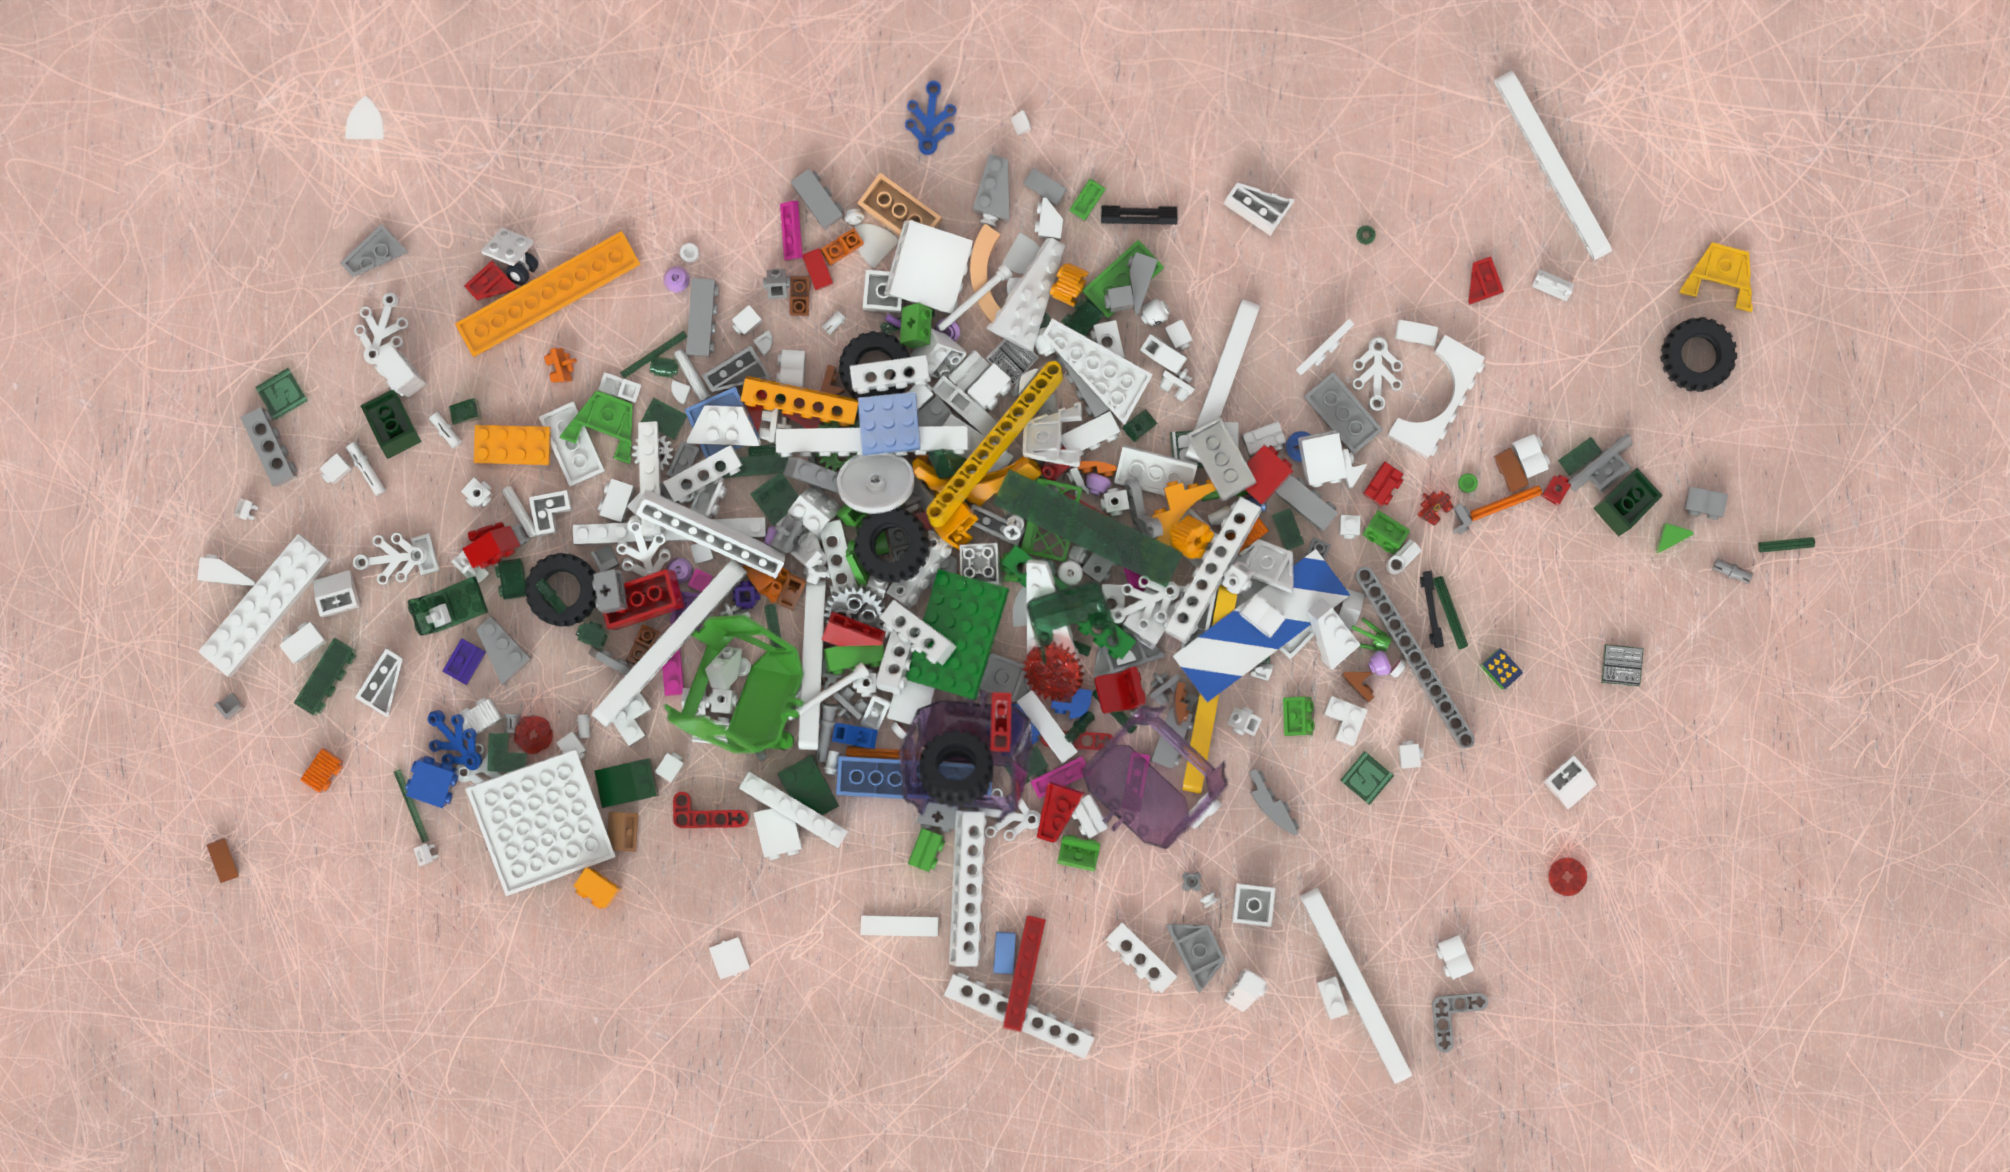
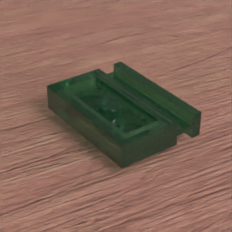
M653 397L641 422L657 421L659 432L675 440L687 415Z

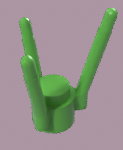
M1362 618V621L1376 631V635L1352 625V629L1372 638V644L1375 645L1360 643V648L1376 652L1378 650L1386 652L1392 639L1387 636L1386 632L1381 631L1365 618Z

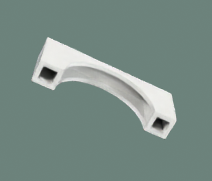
M1447 335L1443 336L1434 352L1446 364L1452 376L1453 393L1447 408L1441 415L1426 422L1415 423L1397 418L1387 435L1389 438L1426 459L1430 455L1434 456L1439 447L1436 445L1439 438L1443 440L1448 431L1445 427L1448 422L1452 423L1457 415L1454 411L1458 405H1463L1467 397L1464 395L1467 388L1469 390L1472 389L1476 382L1473 379L1477 372L1481 373L1485 366L1483 362L1484 356Z

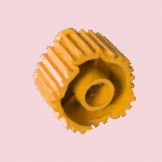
M1064 263L1057 274L1059 280L1053 284L1049 294L1053 295L1054 299L1074 307L1077 302L1074 299L1082 293L1086 284L1084 277L1086 278L1089 272L1070 263Z
M1187 515L1184 517V520L1181 519V522H1176L1171 527V531H1169L1172 538L1170 548L1189 559H1195V557L1201 559L1206 551V547H1208V543L1214 538V532L1210 530L1211 528L1206 523Z

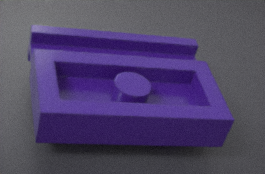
M461 638L442 672L468 685L486 651Z

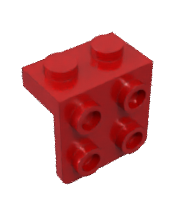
M1137 666L1129 667L1123 672L1100 675L1094 678L1101 711L1104 714L1137 709L1146 703V695L1144 690H1142L1141 675L1138 672Z

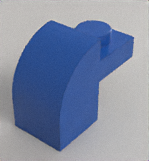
M1073 688L1071 703L1052 701L1051 709H1055L1054 713L1066 714V711H1070L1069 719L1079 718L1090 707L1092 690Z
M835 723L832 742L875 749L878 730Z

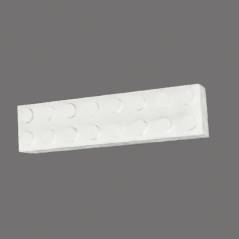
M297 534L198 652L227 677H232L331 559L304 536Z

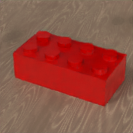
M665 569L624 583L628 609L603 613L607 629L616 631L685 608L675 571Z

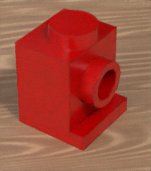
M1560 474L1558 477L1554 475L1541 497L1557 506L1560 505L1571 486L1568 484L1569 479ZM1556 485L1561 486L1560 492L1555 490Z

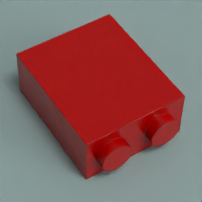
M1263 445L1247 463L1257 483L1245 490L1261 505H1264L1294 472L1291 469L1293 465L1286 458L1281 460L1277 456L1279 452L1271 445L1269 447Z

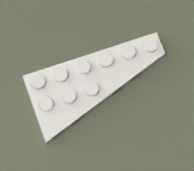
M1051 319L1043 337L1125 425L1153 374L1060 322Z
M1028 560L1027 666L1083 674L1085 670L1083 664L1081 665L1079 652L1075 648L1065 611L1062 610L1059 594L1056 593L1055 582L1048 562Z

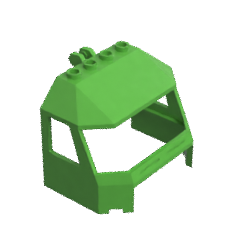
M746 615L708 617L703 622L705 626L700 631L695 630L691 634L692 637L707 645L682 711L679 712L668 704H663L665 710L668 711V721L685 732L732 753H758L778 744L788 716L797 718L800 714L797 710L791 709V707H802L804 703L802 700L795 698L804 675L797 648ZM765 635L782 647L775 648L752 636ZM734 637H737L767 652L751 666L729 727L726 729L725 725H719L706 716L695 715L709 681L705 668ZM713 736H726L728 743Z

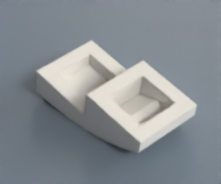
M1398 320L1395 339L1435 346L1438 327Z
M603 372L598 391L635 403L641 385Z

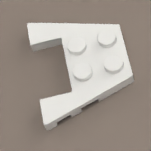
M1081 402L1075 403L1074 407L1069 409L1061 408L1055 414L1049 416L1045 414L1031 419L1024 427L1023 456L1025 458L1080 467V449L1061 450L1063 422L1082 421Z

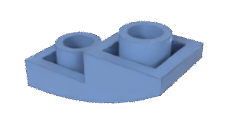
M996 931L993 973L1013 974L1015 932Z

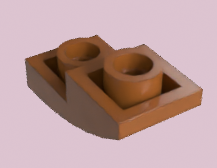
M790 276V316H809L810 276Z
M1511 448L1494 456L1498 470L1503 474L1509 492L1513 493L1529 485L1524 471Z
M642 624L626 661L636 665L656 643L660 632Z
M1178 682L1176 685L1173 704L1176 724L1181 726L1183 721H1187L1189 710H1186L1188 704L1180 702L1185 700L1187 690L1184 689L1185 683Z
M225 838L206 844L220 883L239 877Z

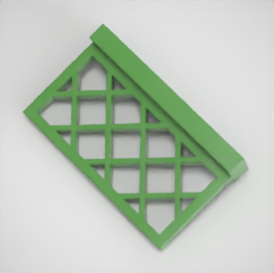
M1040 476L1037 478L1021 547L1025 553L1066 562L1083 487L1045 479ZM1048 484L1056 486L1059 490V493L1051 498L1046 491ZM1069 489L1078 491L1077 497L1071 502L1064 495V492ZM1062 495L1067 504L1057 509L1052 500ZM1050 502L1055 511L1046 516L1042 508L1043 505ZM1069 506L1073 514L1072 517L1065 521L1059 511ZM1057 513L1062 523L1053 528L1048 518ZM1046 520L1051 530L1042 535L1038 525ZM1065 525L1069 531L1068 535L1060 539L1055 530ZM1053 532L1058 541L1049 546L1044 537ZM1042 539L1047 547L1041 552L1033 550L1034 543ZM1060 543L1064 549L1063 557L1054 555L1051 548Z

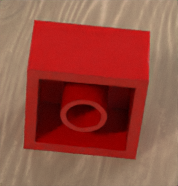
M511 526L488 532L462 549L472 569L478 567L484 569L490 565L494 566L500 563L503 557L507 558L515 554V549L521 545Z

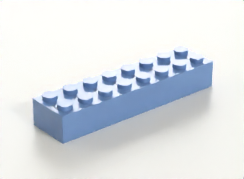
M838 756L836 795L937 801L936 797L931 799L928 796V791H924L922 787L919 761ZM942 762L938 767L939 773L950 780L965 779L975 770L973 764ZM992 782L988 792L984 791V796L980 800L976 798L975 803L991 804Z

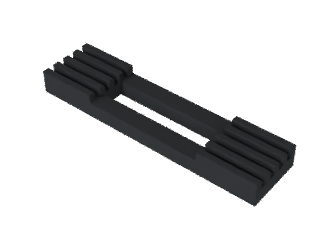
M1101 205V223L1177 225L1178 209L1175 206L1120 208L1118 205ZM1120 215H1143V216H1158V217H1130V216H1120Z
M1432 570L1422 572L1423 577H1420L1421 588H1425L1432 634H1429L1430 644H1434V648L1444 647L1441 627L1438 628L1432 593V590H1435Z

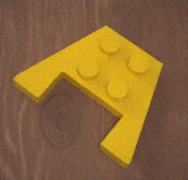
M1712 242L1679 290V293L1696 298L1701 279L1739 289L1734 308L1751 313L1753 305L1751 300L1749 252Z

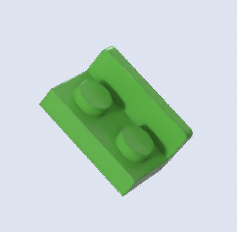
M1377 510L1362 535L1370 542L1376 543L1386 552L1394 555L1403 544L1410 530Z
M1311 697L1283 698L1284 736L1313 735L1315 723L1312 720L1314 703Z

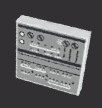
M1003 339L985 359L991 365L995 363L1011 378V385H1013L1039 357L1033 351H1027Z

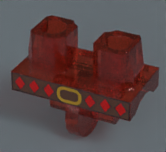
M1433 491L1429 496L1423 493L1421 496L1424 501L1420 504L1423 509L1417 515L1431 525H1436L1441 519L1436 514L1440 508L1445 513L1454 508L1449 500L1451 498L1450 495L1443 491L1439 494Z

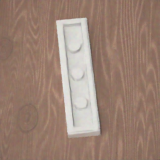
M1032 690L1016 701L1061 763H1064L1078 752Z
M861 915V935L938 937V917Z

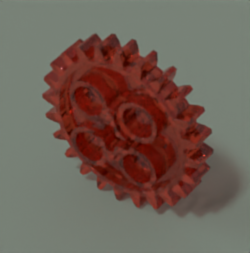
M1046 641L1043 645L1039 643L1037 647H1033L1026 655L1027 658L1023 662L1025 664L1023 671L1027 673L1024 675V678L1030 679L1027 685H1033L1032 691L1038 690L1037 696L1044 694L1045 700L1050 696L1051 701L1057 698L1061 702L1064 698L1068 700L1070 696L1073 697L1076 691L1081 688L1080 685L1084 681L1082 679L1084 673L1081 672L1083 665L1077 664L1081 659L1074 658L1075 652L1069 653L1070 647L1063 649V643L1057 647L1055 641L1051 645Z

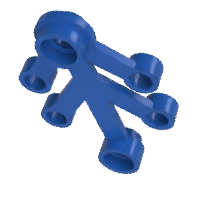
M930 81L926 85V92L929 95L927 117L918 107V103L915 100L907 103L908 111L914 113L926 128L924 136L916 127L915 120L908 119L905 122V128L911 131L918 139L919 151L924 155L933 154L937 149V143L946 135L954 133L953 124L946 123L943 129L933 136V129L947 117L956 114V107L953 104H948L945 110L935 117L936 98L941 93V85L937 81ZM933 86L937 88L935 93L930 91V88ZM911 103L916 104V108L913 110L909 108ZM949 107L954 108V112L948 113L947 109ZM913 122L914 127L908 128L907 124ZM951 126L952 131L946 132L945 128ZM925 143H930L931 148H924Z
M441 710L430 712L427 718L429 724L437 726L450 741L433 740L429 743L430 750L433 752L457 750L462 756H453L451 753L442 756L441 761L450 764H464L469 770L478 769L482 764V757L476 752L475 738L477 733L475 729L469 728L463 732L464 717L461 714H457L451 717V723L455 726L454 734L444 723L445 715ZM464 738L468 741V749L464 746Z

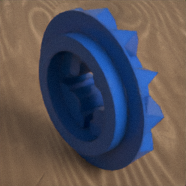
M1299 431L1293 433L1288 438L1286 450L1289 457L1295 461L1302 462L1300 449H1293V447L1299 445L1298 438L1311 434Z

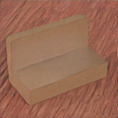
M609 812L607 834L614 851L636 852L638 813Z

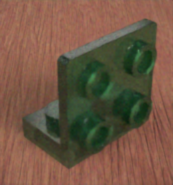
M782 472L750 494L774 526L788 514V510L799 497Z

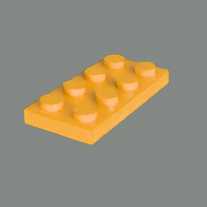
M475 425L474 463L550 465L551 427Z

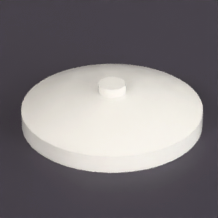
M888 453V456H877L876 454L869 456L855 455L841 467L837 476L838 492L844 503L857 511L865 513H882L897 508L910 497L915 483L911 465L902 456H897L896 453Z

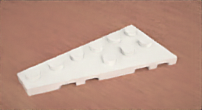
M1053 238L1045 240L1037 252L1035 260L1031 265H1028L1026 268L1027 272L1023 278L1018 280L1006 298L1005 305L1001 310H998L995 320L989 323L986 329L1027 351H1033L1050 297L1049 293L1054 284L1065 249L1064 244Z

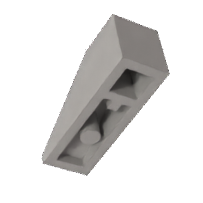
M1137 252L1134 257L1130 256L1127 265L1130 268L1129 276L1134 301V314L1136 316L1140 313L1157 264V259Z

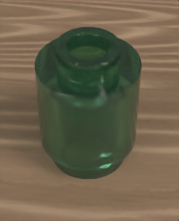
M662 357L651 359L650 373H653L654 376L673 378L674 375L678 374L679 364H676L675 359Z

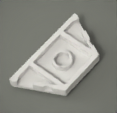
M1348 319L1296 371L1302 375L1314 364L1316 366L1321 364L1327 357L1325 354L1328 351L1332 353L1340 345L1339 340L1352 328L1354 323Z
M705 405L687 439V443L761 445L753 430L754 427L747 417L748 414L744 406Z
M1258 539L1249 548L1239 553L1240 556L1234 559L1232 565L1240 561L1255 571L1252 578L1293 593V552Z

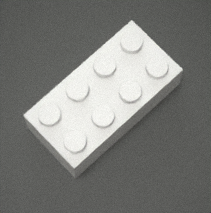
M392 345L373 359L376 363L374 367L378 373L388 379L386 383L401 396L405 395L410 398L427 384L405 355Z

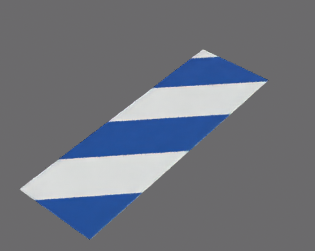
M1316 549L1294 565L1293 593L1268 584L1255 594L1257 596L1259 594L1269 601L1267 604L1270 607L1274 608L1275 606L1284 613L1282 616L1285 620L1272 637H1267L1239 614L1251 599L1249 598L1173 655L1206 702H1209L1309 627L1311 622L1307 611L1318 601L1323 599L1334 608L1350 596L1349 592Z

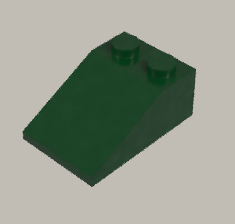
M390 390L360 405L387 459L422 442L403 403L394 390Z
M1635 468L1593 509L1619 537L1630 530L1663 495L1638 468Z
M812 755L777 773L788 795L818 814L824 815L839 807Z
M651 758L594 770L602 808L659 796Z

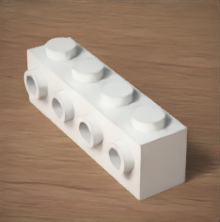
M932 530L928 532L931 546L928 547L930 554L925 559V562H927L925 566H921L918 569L920 572L917 575L912 574L910 576L911 579L893 582L886 592L909 609L917 603L920 594L929 586L931 578L938 572L941 564L950 556L953 549L952 545L944 541Z

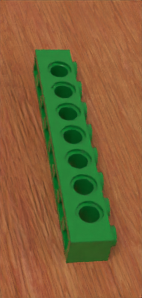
M1015 545L1001 564L1004 566L1002 570L1010 576L1012 574L1016 575L1019 578L1017 581L1026 588L1027 572L1019 573L1017 565L1019 563L1027 564L1028 560L1034 559ZM1052 574L1055 582L1054 587L1058 590L1061 600L1060 604L1062 610L1065 611L1068 622L1070 624L1075 622L1079 626L1078 630L1085 636L1090 634L1094 638L1093 642L1100 648L1105 646L1109 650L1108 654L1115 660L1118 658L1122 660L1136 643V640ZM1064 599L1072 600L1073 607L1071 609L1063 608L1062 601ZM1079 611H1086L1088 613L1086 621L1078 620L1077 614ZM1095 623L1103 625V631L1099 634L1092 630V626ZM1116 635L1118 637V644L1110 645L1107 642L1108 636Z

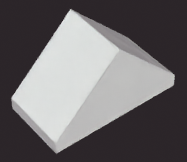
M1346 589L1350 596L1342 601L1338 616L1349 630L1354 631L1352 625L1356 626L1365 594Z

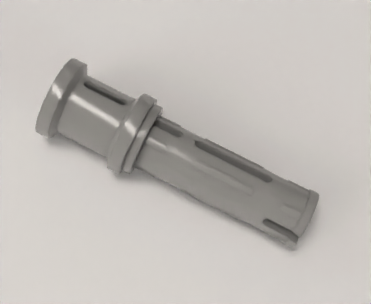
M832 703L821 704L823 710L822 716L819 719L821 727L815 761L827 762L831 731L836 723L834 721L836 710L839 708L838 705Z

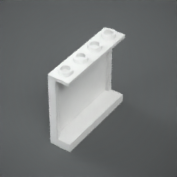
M912 220L904 221L884 295L895 296L913 303H921L932 309L944 312L946 315L952 314L958 306V301L956 300L958 293L963 288L962 279L968 270L967 260L972 254L973 241Z

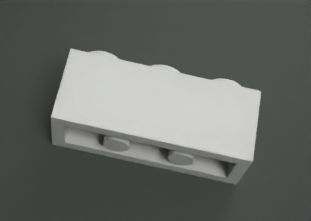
M1111 411L1063 434L1061 444L1066 449L1079 448L1081 456H1083V451L1089 448L1093 451L1101 447L1100 443L1106 440L1108 443L1116 440L1120 430Z

